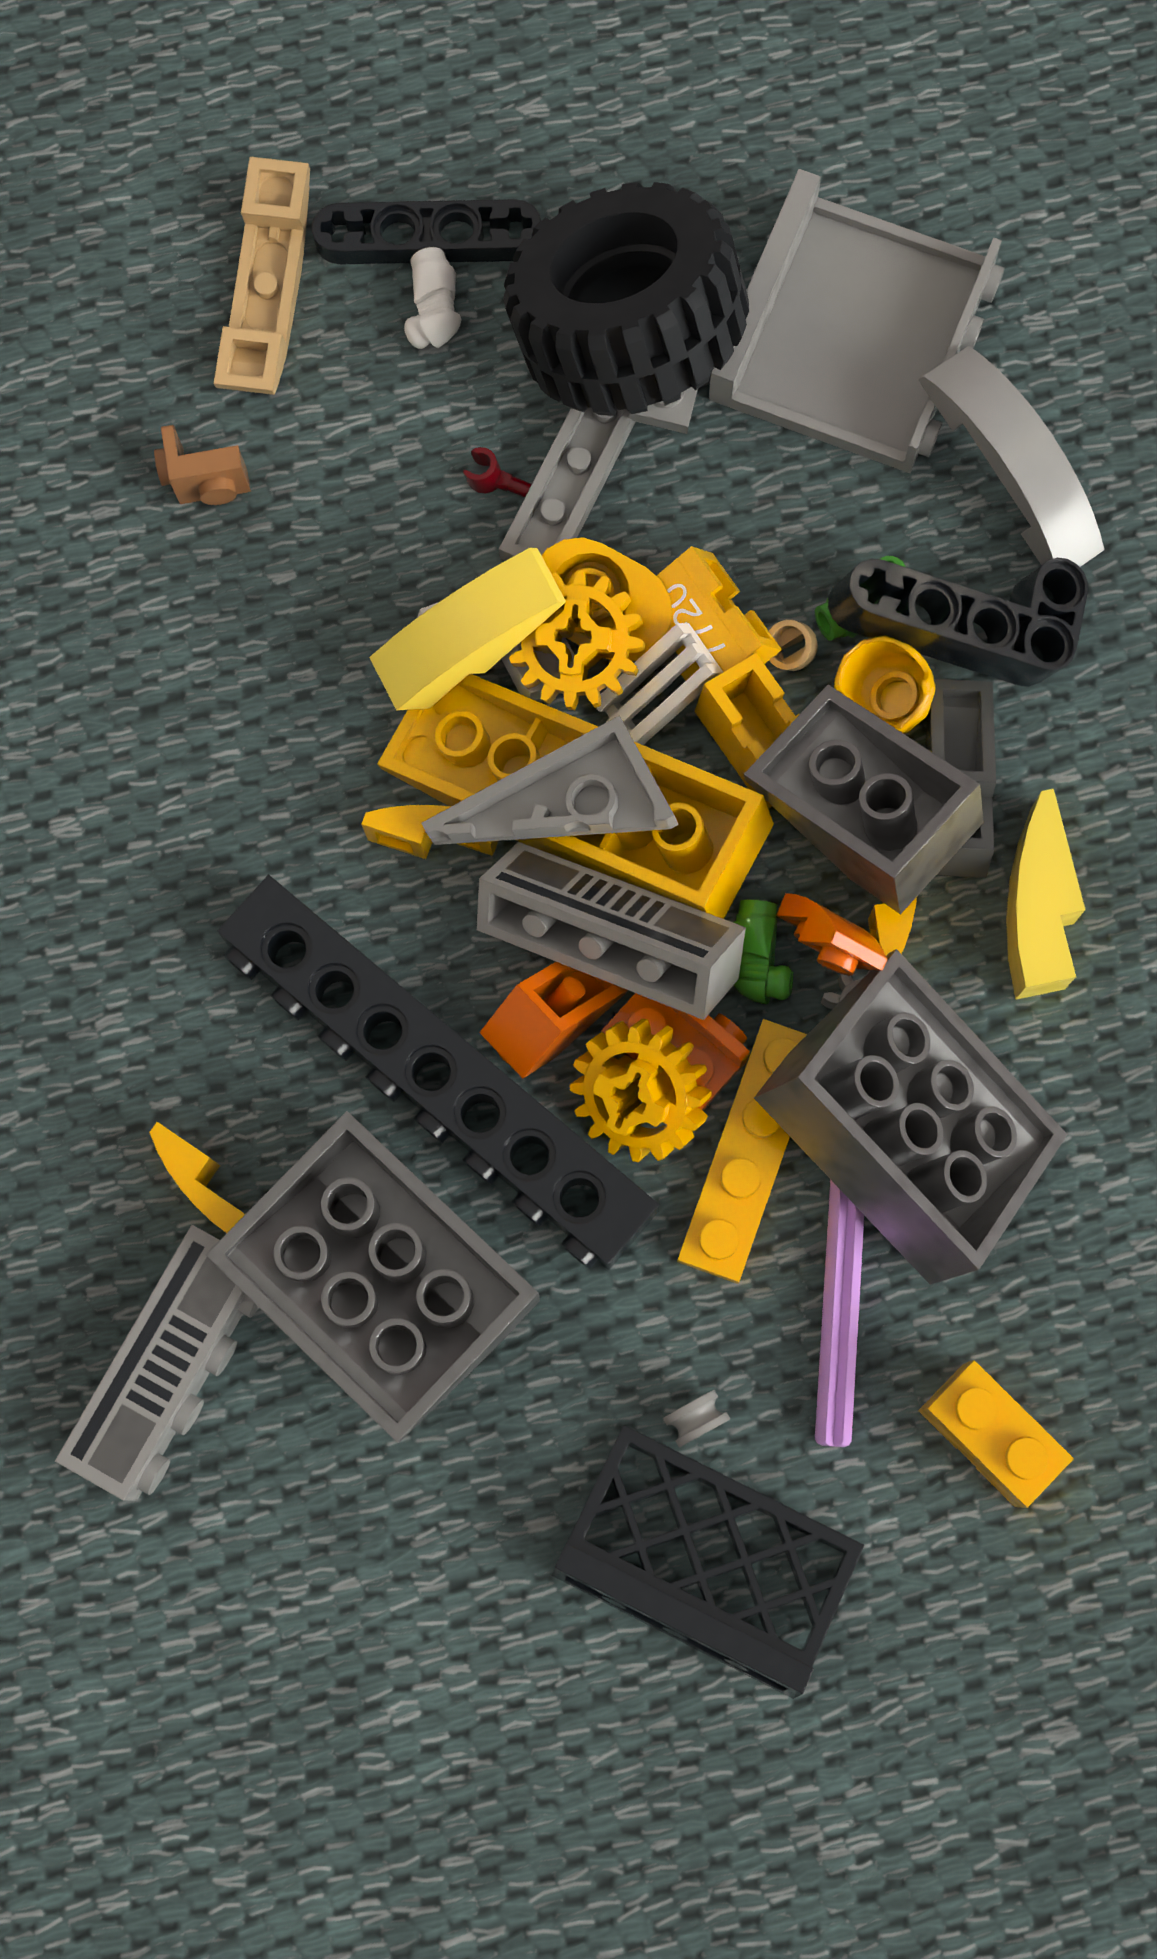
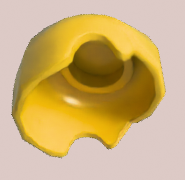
M884 635L863 639L843 655L834 678V689L895 729L906 734L927 717L935 693V683L927 661L915 648Z

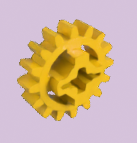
M577 570L573 584L565 585L558 573H553L552 576L566 600L564 611L550 623L540 624L519 643L522 650L515 652L509 657L510 663L514 667L528 666L530 668L522 677L521 682L527 689H531L542 682L544 686L541 691V699L549 705L561 693L564 694V702L568 710L575 711L579 702V696L584 695L587 696L595 708L600 707V691L607 687L611 692L619 696L623 693V689L617 677L621 672L636 676L639 671L637 666L628 657L630 653L645 651L644 641L630 636L631 631L636 630L643 624L639 614L623 615L622 612L628 607L631 599L625 591L610 598L611 582L609 578L602 576L594 587L588 586L584 570ZM592 603L601 606L611 615L617 630H611L610 627H598L592 620ZM579 619L581 629L587 638L591 639L590 644H580L578 654L574 655L573 661L570 650L561 641L562 638L573 636L574 628L578 627ZM536 651H542L544 654H555L560 660V679L544 670L539 662ZM601 658H612L611 662L602 672L587 679L588 670Z
M641 1019L631 1026L630 1029L624 1021H620L606 1030V1034L601 1032L585 1044L588 1051L574 1061L573 1066L584 1075L570 1084V1091L578 1095H584L585 1102L575 1109L574 1112L576 1117L591 1116L595 1122L587 1134L591 1139L599 1137L602 1133L610 1138L608 1153L614 1155L624 1146H628L632 1162L641 1161L650 1151L657 1161L663 1160L674 1150V1147L680 1150L695 1137L693 1131L697 1130L707 1120L708 1115L698 1107L702 1106L712 1097V1090L697 1086L696 1082L707 1071V1067L705 1064L690 1065L687 1057L694 1046L689 1041L678 1048L671 1043L673 1037L672 1027L667 1025L658 1033L652 1035L648 1019ZM621 1053L639 1054L636 1060L626 1055L619 1060L614 1058L615 1055ZM645 1122L651 1124L654 1127H657L662 1122L667 1124L665 1126L658 1128L641 1127L642 1124Z

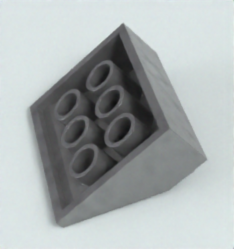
M895 949L886 955L887 962L883 971L871 970L788 1053L754 1099L931 1285L977 1271L981 1268L1068 1134L907 959Z
M348 1111L328 1129L206 1254L241 1291L397 1443L410 1433L464 1380L540 1301L539 1293Z

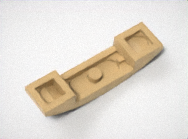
M258 157L249 158L241 208L245 227L229 327H222L214 378L216 388L272 395L276 393L287 355L302 272L310 182V167L308 163Z

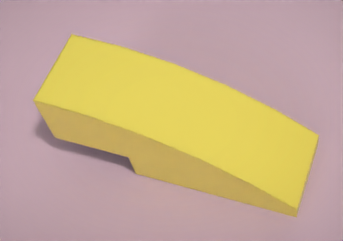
M528 548L475 578L428 609L394 635L369 658L396 711L428 709L468 674L486 673L566 603V600L538 548Z
M1054 789L1041 791L1031 807L1018 842L1010 876L1006 926L1008 962L1015 1000L1065 990L1076 978L1063 926L1074 924L1085 911V906Z

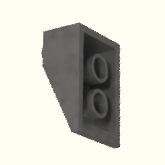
M827 685L744 773L745 781L759 794H762L766 801L850 880L900 915L984 823L981 789L978 782L830 685Z

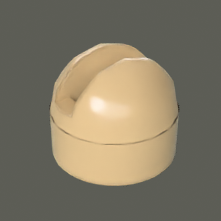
M783 620L771 627L769 633L782 650L805 639V647L787 658H784L781 651L773 656L769 661L775 667L797 671L807 667L815 659L818 650L817 638L808 625L795 620Z

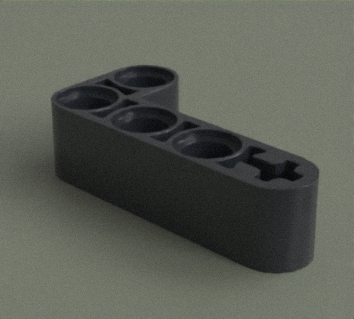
M1057 557L1046 561L1019 581L1013 588L1010 600L1007 601L885 560L872 558L862 561L832 588L828 596V609L832 619L838 626L849 632L868 638L886 635L909 644L921 655L1018 686L1029 687L1042 682L1066 667L1073 660L1077 650L1088 595V581L1085 573L1076 563L1066 558ZM1043 586L1052 592L1055 603L1047 598ZM915 604L927 611L931 619V625L920 619L917 615ZM973 623L979 625L985 631L987 643L980 640L976 635ZM1031 642L1040 648L1043 661L1038 659L1033 653Z

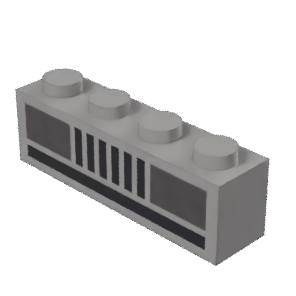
M517 842L479 878L477 931L702 1020L709 1015L739 979L746 927L521 842Z
M194 1225L190 1226L55 1462L123 1501L138 1500L142 1491L151 1495L157 1488L170 1464V1459L163 1456L165 1450L176 1432L185 1435L192 1427L204 1403L203 1399L197 1397L198 1392L209 1373L215 1376L221 1374L236 1349L237 1341L230 1338L243 1314L251 1318L259 1309L206 1256L220 1240Z

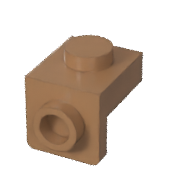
M174 425L161 427L164 448L154 450L156 468L161 485H171L180 504L202 501L208 505H222L233 501L237 494L251 492L248 471L238 445L184 455V449Z

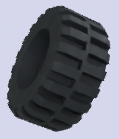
M639 182L622 184L621 189L607 192L606 188L590 192V198L577 204L572 200L561 206L557 216L551 220L545 217L533 228L530 240L523 239L515 252L513 262H510L504 282L505 293L503 299L507 315L532 379L539 384L540 390L550 398L558 402L562 401L563 405L581 412H585L589 407L598 415L615 416L616 410L627 409L630 414L648 411V405L663 401L664 406L675 402L681 399V392L690 387L696 391L709 381L711 371L714 368L721 370L734 352L733 346H738L746 329L749 299L730 227L724 221L723 214L713 204L704 200L695 192L683 187L676 192V189L667 183L654 182L652 187H643Z

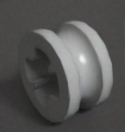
M715 1390L663 1418L666 1425H673L678 1430V1437L675 1442L679 1448L730 1420L727 1412L723 1413L716 1409L715 1401L718 1395Z

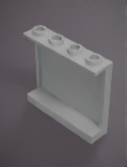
M798 169L746 290L749 299L746 329L738 346H733L734 352L721 370L717 368L712 370L709 400L911 473L918 454L930 457L942 426V422L933 419L937 407L919 382V379L967 346L974 348L984 322V318L975 316L981 300L992 303L1005 270L1004 267L995 264L1002 240L993 237L986 256L977 254L819 198L821 176Z

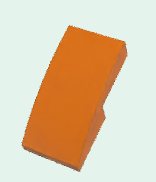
M785 893L776 916L797 927L794 936L798 938L799 942L819 952L817 958L819 964L847 976H853L856 969L883 971L887 957L880 944L868 931L807 897Z

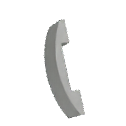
M967 346L919 379V382L951 430L954 431L961 425L965 426L1031 527L1022 532L1021 535L1041 565L1048 560L1058 557L1069 559L1081 567L1104 551L1094 513L1067 457L1033 407L991 362L972 347Z

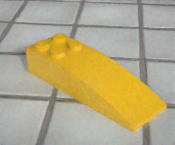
M468 674L431 708L407 710L377 765L385 772L448 806H453L598 726L476 675ZM634 742L679 825L667 830L517 839V841L724 919L774 823L762 794Z

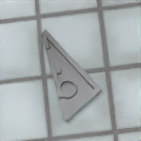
M620 715L422 822L427 835L434 845L667 830L679 825Z

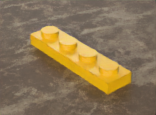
M765 1019L762 1020L677 1262L739 1284L790 1138L754 1097L788 1053L807 1034Z

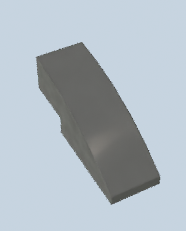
M934 679L935 693L927 715L926 749L980 784L984 821L937 875L987 878L994 852L992 797L996 786L993 682Z

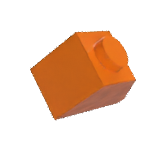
M555 962L517 984L479 1033L497 1051L502 1060L509 1064L523 1079L556 1058L625 995L628 990Z

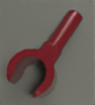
M483 447L472 449L471 455L474 461L479 465L489 466V469L482 474H473L470 471L463 470L467 483L473 490L486 494L496 489H501L526 497L532 485L531 483L501 470L496 456L491 450Z

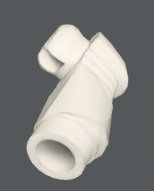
M428 247L417 251L410 261L413 270L414 303L418 308L419 315L412 316L405 321L404 331L412 346L418 349L425 348L430 343L436 348H440L457 333L461 324V316L454 312L456 272L448 260H446L442 249Z

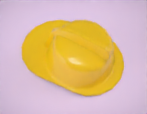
M584 537L564 539L547 548L541 555L551 574L557 572L565 585L573 584L577 570H584L588 586L594 587L596 582L602 576H605L611 582L610 598L623 591L629 595L631 602L622 613L623 615H640L643 624L636 630L631 631L630 636L642 639L645 643V651L629 654L628 659L631 661H637L669 631L673 618L671 597L662 580L647 567L603 543ZM592 603V620L598 627H610L611 630H617L611 615L601 606ZM564 604L543 623H550L564 611ZM578 619V627L574 628L573 636L567 639L578 645L590 644L591 639L587 638L581 629Z

